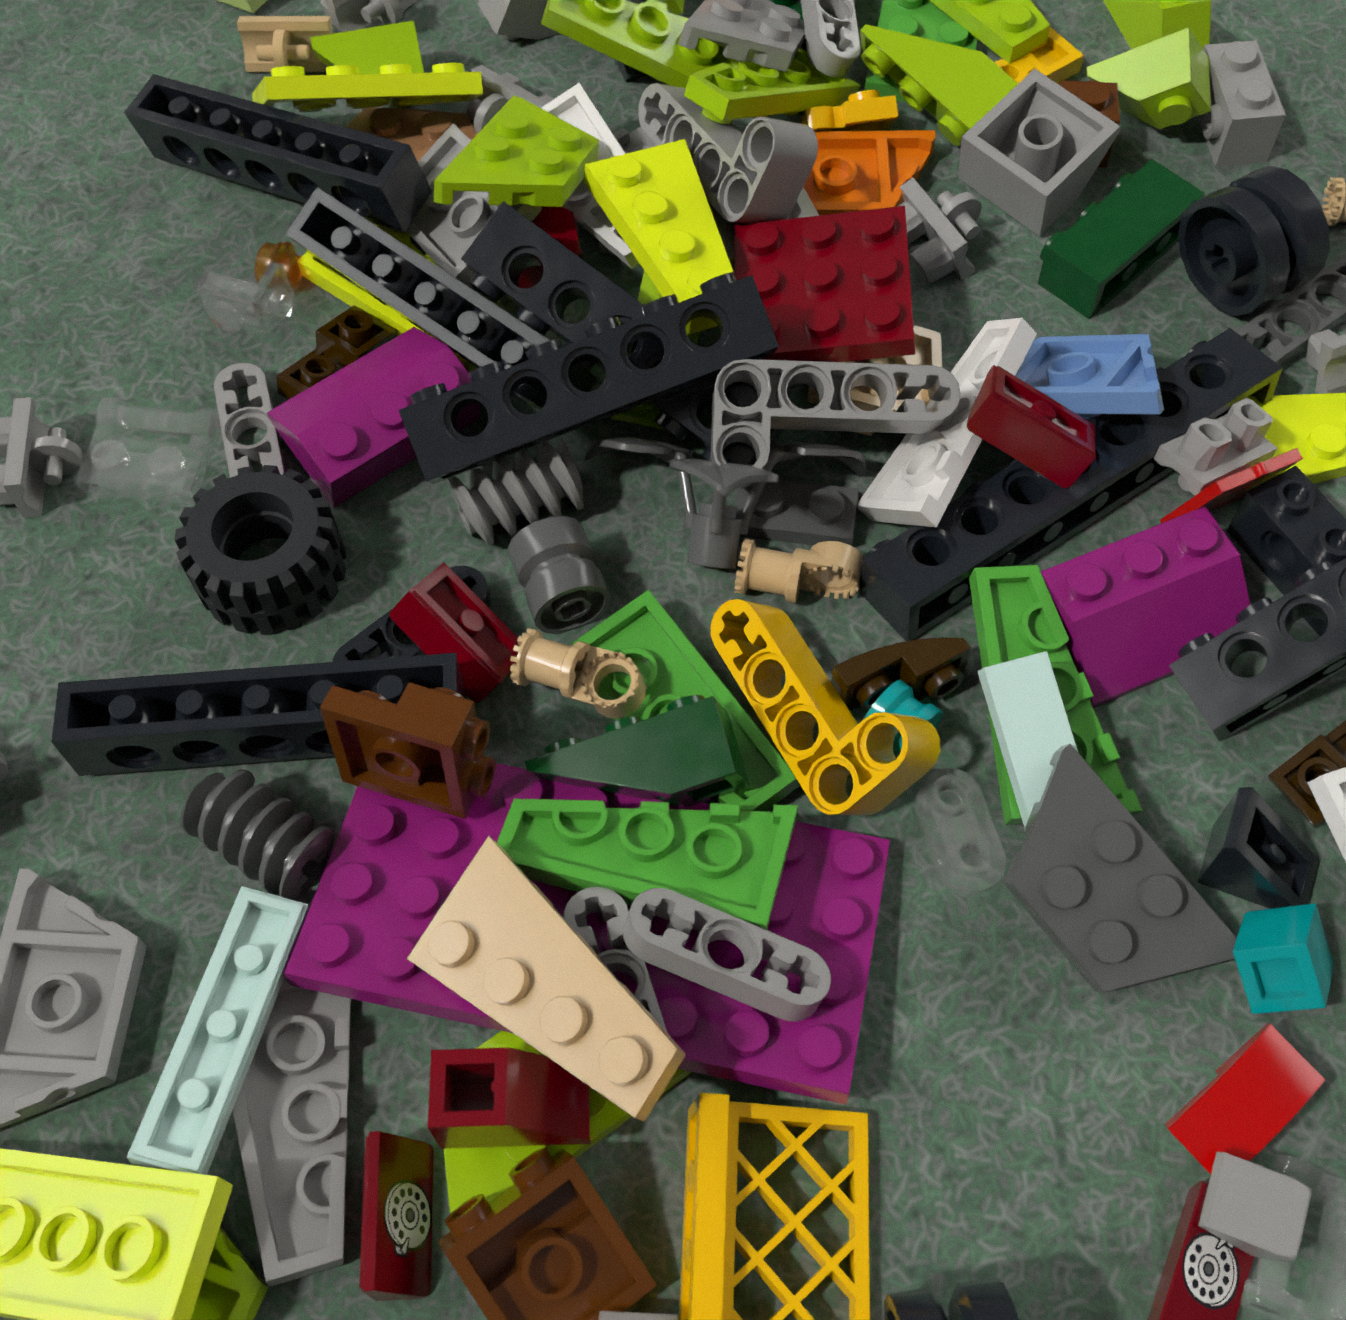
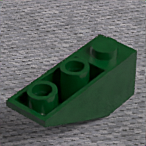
M691 695L677 699L667 706V712L645 720L641 717L619 719L605 727V734L584 741L578 738L556 741L544 748V755L525 761L527 771L539 779L580 787L591 786L601 791L647 800L658 799L683 807H690L750 787L729 714L714 696L705 699L702 695Z

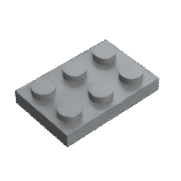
M452 124L418 161L432 193L406 232L442 270L471 288L472 284L469 281L475 274L461 258L493 216L499 205H488V192L457 191L453 195V205L434 202V180L471 141L455 124ZM529 204L511 206L531 222L543 210L540 206Z

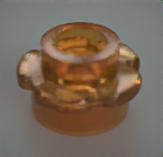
M286 241L285 243L279 242L277 244L267 242L262 245L256 257V281L260 286L272 288L274 295L281 296L287 287H296L302 277L297 263L301 256L297 255L296 249L291 242Z

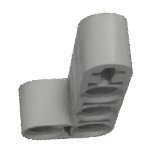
M654 83L644 90L638 107L639 122L643 131L657 146L685 139L707 201L724 219L729 222L750 224L788 218L817 157L818 142L816 134L811 127L800 123L757 117L749 122L742 133L733 123L722 124L705 117L702 114L703 108L684 96L685 88Z
M756 359L735 360L725 365L716 378L712 399L711 461L718 466L727 464L722 453L724 448L731 443L742 442L752 447L756 454L757 461L753 467L764 470L770 452V429L914 434L933 432L943 425L958 406L961 395L959 383L948 370L934 365ZM734 382H746L754 387L758 400L747 407L735 406L728 401L724 390ZM800 383L811 386L818 394L819 404L810 409L796 407L788 398V388ZM861 385L872 388L879 396L880 407L873 411L859 409L851 400L850 389ZM921 389L928 390L930 400L939 401L932 412L926 411V405L923 400L915 399ZM896 400H904L897 411L894 412L893 407ZM753 483L745 484L738 488L748 487Z

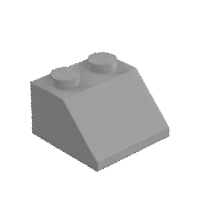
M1034 69L962 136L958 178L1035 234L1041 236L1076 202L1119 134L1120 126Z

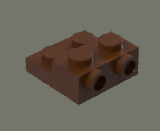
M408 683L399 702L394 704L372 691L363 690L356 693L332 685L320 706L342 782L466 819L476 796L485 797L492 785L496 770V760L483 755L490 736V722L476 717L474 701L465 699L462 695L451 689L442 687L430 689Z
M541 1148L525 1157L509 1172V1177L514 1183L513 1186L490 1203L484 1194H479L461 1204L445 1220V1224L450 1232L438 1240L444 1254L487 1320H599L600 1311L624 1312L657 1286L574 1156L565 1149H561L551 1156L547 1148Z

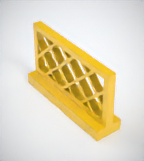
M699 1093L688 1108L679 1320H743L733 1308L734 1287L752 1269L757 1272L784 1304L769 1320H783L789 1313L796 1320H814L800 1302L827 1275L849 1298V1320H870L868 1113L729 1101V1095ZM739 1122L765 1124L786 1148L761 1173H758L738 1150ZM786 1126L807 1129L798 1138H795ZM818 1129L849 1131V1163L832 1179L802 1146ZM791 1155L821 1188L795 1215L765 1181ZM737 1170L749 1182L738 1194ZM847 1176H849V1198L838 1187ZM754 1190L785 1224L758 1251L752 1247L736 1228V1207ZM827 1196L849 1220V1240L832 1257L801 1223ZM790 1232L821 1266L794 1295L763 1260ZM736 1248L747 1262L734 1274ZM848 1254L849 1277L838 1265Z

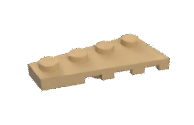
M488 836L407 959L627 1113L645 1122L686 1054L629 989L598 958L597 953L581 935L572 929L542 891L517 867L514 860L502 846Z

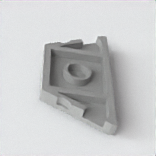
M704 0L685 23L678 45L695 50L698 39L701 37L725 46L723 54L726 58L753 62L764 67L786 72L804 42V22L793 9L777 5L770 0Z
M19 869L0 937V1128L115 1083L147 945L138 936L114 921H108L97 914L93 908L74 896H68L50 885L30 869Z

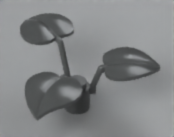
M614 436L595 439L590 443L585 452V461L603 453L625 450L650 453L669 462V468L678 471L686 514L684 528L691 529L687 563L728 569L736 568L740 534L748 535L749 520L766 483H778L779 475L771 472L776 463L811 455L842 464L853 470L860 477H863L866 468V457L858 451L837 445L808 442L771 443L768 461L764 470L744 464L727 463L718 466L712 461L687 459V457L692 458V450L662 441L635 437ZM690 474L714 488L712 503L700 502L699 514H697ZM754 483L739 517L736 518L737 506L724 505L725 495L742 485Z

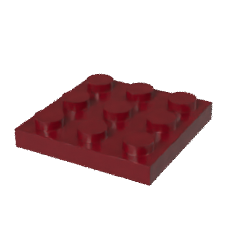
M905 206L735 225L734 274L737 280L753 275L779 345L773 355L760 360L846 362L916 355Z

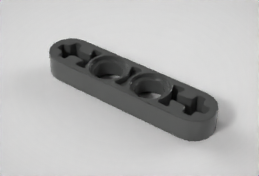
M1346 255L1320 272L1312 281L1297 288L1236 330V333L1257 349L1261 348L1263 342H1265L1267 347L1264 354L1283 368L1307 351L1308 339L1312 334L1327 329L1334 332L1346 324ZM1316 295H1333L1342 302L1343 307H1326L1317 300ZM1286 320L1295 322L1303 328L1305 334L1295 336L1287 334L1278 327L1277 322Z

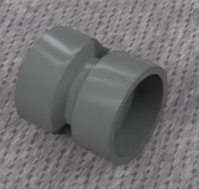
M566 516L548 517L526 526L512 538L508 546L509 558L519 584L525 588L524 593L535 626L539 630L551 634L565 633L593 623L607 611L611 604L610 591L602 572L594 564L593 550L584 528L576 519Z

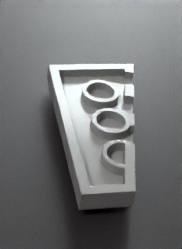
M286 976L232 1110L268 1288L344 1265L351 999L291 986Z

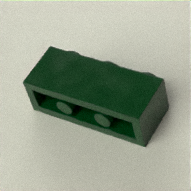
M1151 159L1133 175L1131 173L1125 174L1117 182L1111 194L1099 204L1095 201L1090 203L1083 210L1077 222L1064 233L1057 231L1048 239L1040 254L1043 264L1037 284L1087 319L1092 318L1179 242L1178 232L1182 214L1193 201L1203 197L1205 192Z

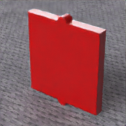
M1295 448L1218 480L1160 519V522L1164 523L1204 506L1211 512L1241 499L1248 490L1279 475L1303 458L1298 448Z

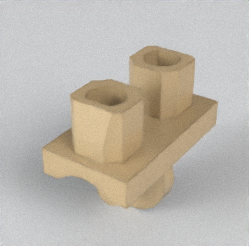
M240 16L237 20L238 31L244 48L246 72H271L272 68L281 66L304 67L305 72H326L328 66L317 59L312 49L310 37L333 34L331 16Z

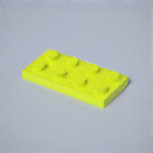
M0 1148V1317L17 1320H191L233 1185L218 1176Z

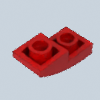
M1268 1022L1215 1071L1218 1076L1168 1120L1165 1126L1211 1175L1216 1152H1225L1250 1162L1298 1113L1325 1079Z

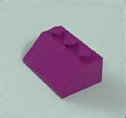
M413 327L267 412V417L334 508L417 458L399 413L400 409L413 405L410 395L444 383L447 391L470 383L467 370L448 345ZM469 404L459 411L456 418L458 431L479 420L480 404Z
M1206 506L1041 571L1069 637L1066 643L1078 674L1084 672L1093 693V697L1090 699L1093 708L1175 675L1169 665L1180 659L1178 652L1184 645L1203 634L1212 633L1216 637L1238 624L1235 620L1236 616L1250 605L1240 554Z

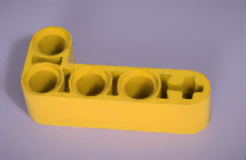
M741 599L728 600L717 609L711 622V638L715 648L810 802L819 811L828 815H873L884 809L935 765L940 753V738L936 728L928 720L918 716L888 712L873 713L858 724L793 622L783 610ZM785 672L786 681L784 688L781 689V679ZM817 722L819 725V734L817 737V741L814 742L813 729L815 723ZM900 732L902 749L896 758L893 752V741L895 735ZM851 773V776L853 778V790L850 797H848L846 792V780L848 775Z

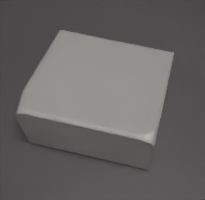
M1216 1152L1198 1226L1253 1257L1293 1261L1296 1259L1300 1248L1311 1198V1188L1296 1179L1231 1154Z

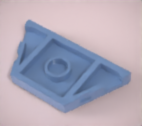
M1149 334L1039 337L1033 341L1022 365L1015 375L1082 418H1092L1101 414H1161L1164 410Z

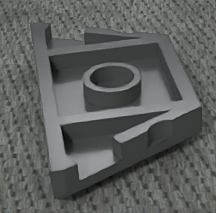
M1071 744L1061 746L1053 754L1049 765L1054 767L1040 802L1034 803L1025 826V842L1023 847L1014 855L1004 885L1092 989L1097 992H1108L1235 959L1233 948L1237 939L1236 936Z

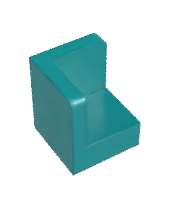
M1316 903L1246 912L1237 935L1233 954L1252 1014L1326 1008L1334 963Z

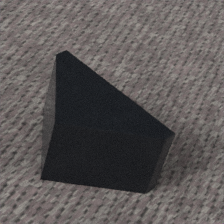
M1243 787L1238 789L1213 825L1197 883L1269 909L1305 905L1309 901L1319 859L1253 787Z

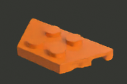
M935 130L814 131L818 142V152L814 166L803 187L819 215L899 206L904 202L900 186L911 178L918 179L933 153L936 132Z

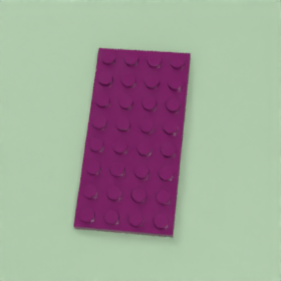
M496 763L494 779L488 793L483 798L476 796L466 819L357 786L284 973L289 985L513 1033L407 959L487 837L489 836L496 842L498 841L513 799L603 801L606 808L635 809L641 807V802L663 801L605 792L591 786L580 787L543 780L528 772L527 769ZM699 803L690 807L669 804V809L710 810V805ZM797 821L795 823L767 931L812 949L822 957L829 968L831 976L829 991L817 1010L807 1019L801 1021L782 1020L645 962L667 1033L686 1054L677 1069L847 1104L889 851V839ZM530 880L542 891L557 912L564 918V911L568 901L578 892ZM626 904V905H627V908H628V911H629L630 908H631V905ZM599 912L587 915V926H590L594 932L598 954L611 950L608 942L607 921L602 920ZM654 916L649 931L655 935L663 936L668 921L662 917ZM691 929L684 946L685 949L692 950L700 932ZM716 940L707 945L711 959L719 966L727 969H737L744 965V956L735 944L725 940ZM761 958L752 977L759 980L762 979L764 975L762 972L768 963L767 960ZM612 972L634 995L638 987L636 981L626 973ZM788 972L786 976L788 978L787 989L799 994L802 990L799 986L801 977L795 973Z

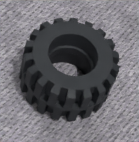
M264 465L261 472H253L251 466L237 469L238 475L228 479L225 474H222L213 479L215 484L213 488L208 491L201 488L192 497L196 505L194 507H184L179 517L183 527L176 529L175 542L179 548V551L176 552L178 559L207 611H211L215 620L224 626L231 621L235 630L243 633H249L252 626L257 625L261 635L275 634V625L285 623L289 631L301 626L298 617L305 613H308L314 619L323 612L320 604L322 598L328 601L334 600L339 592L335 581L344 580L346 566L343 559L347 558L345 547L326 497L322 496L320 488L312 480L304 482L301 473L291 469L282 475L277 466ZM269 538L287 539L281 548L269 556L250 561L237 560L248 547L261 540Z

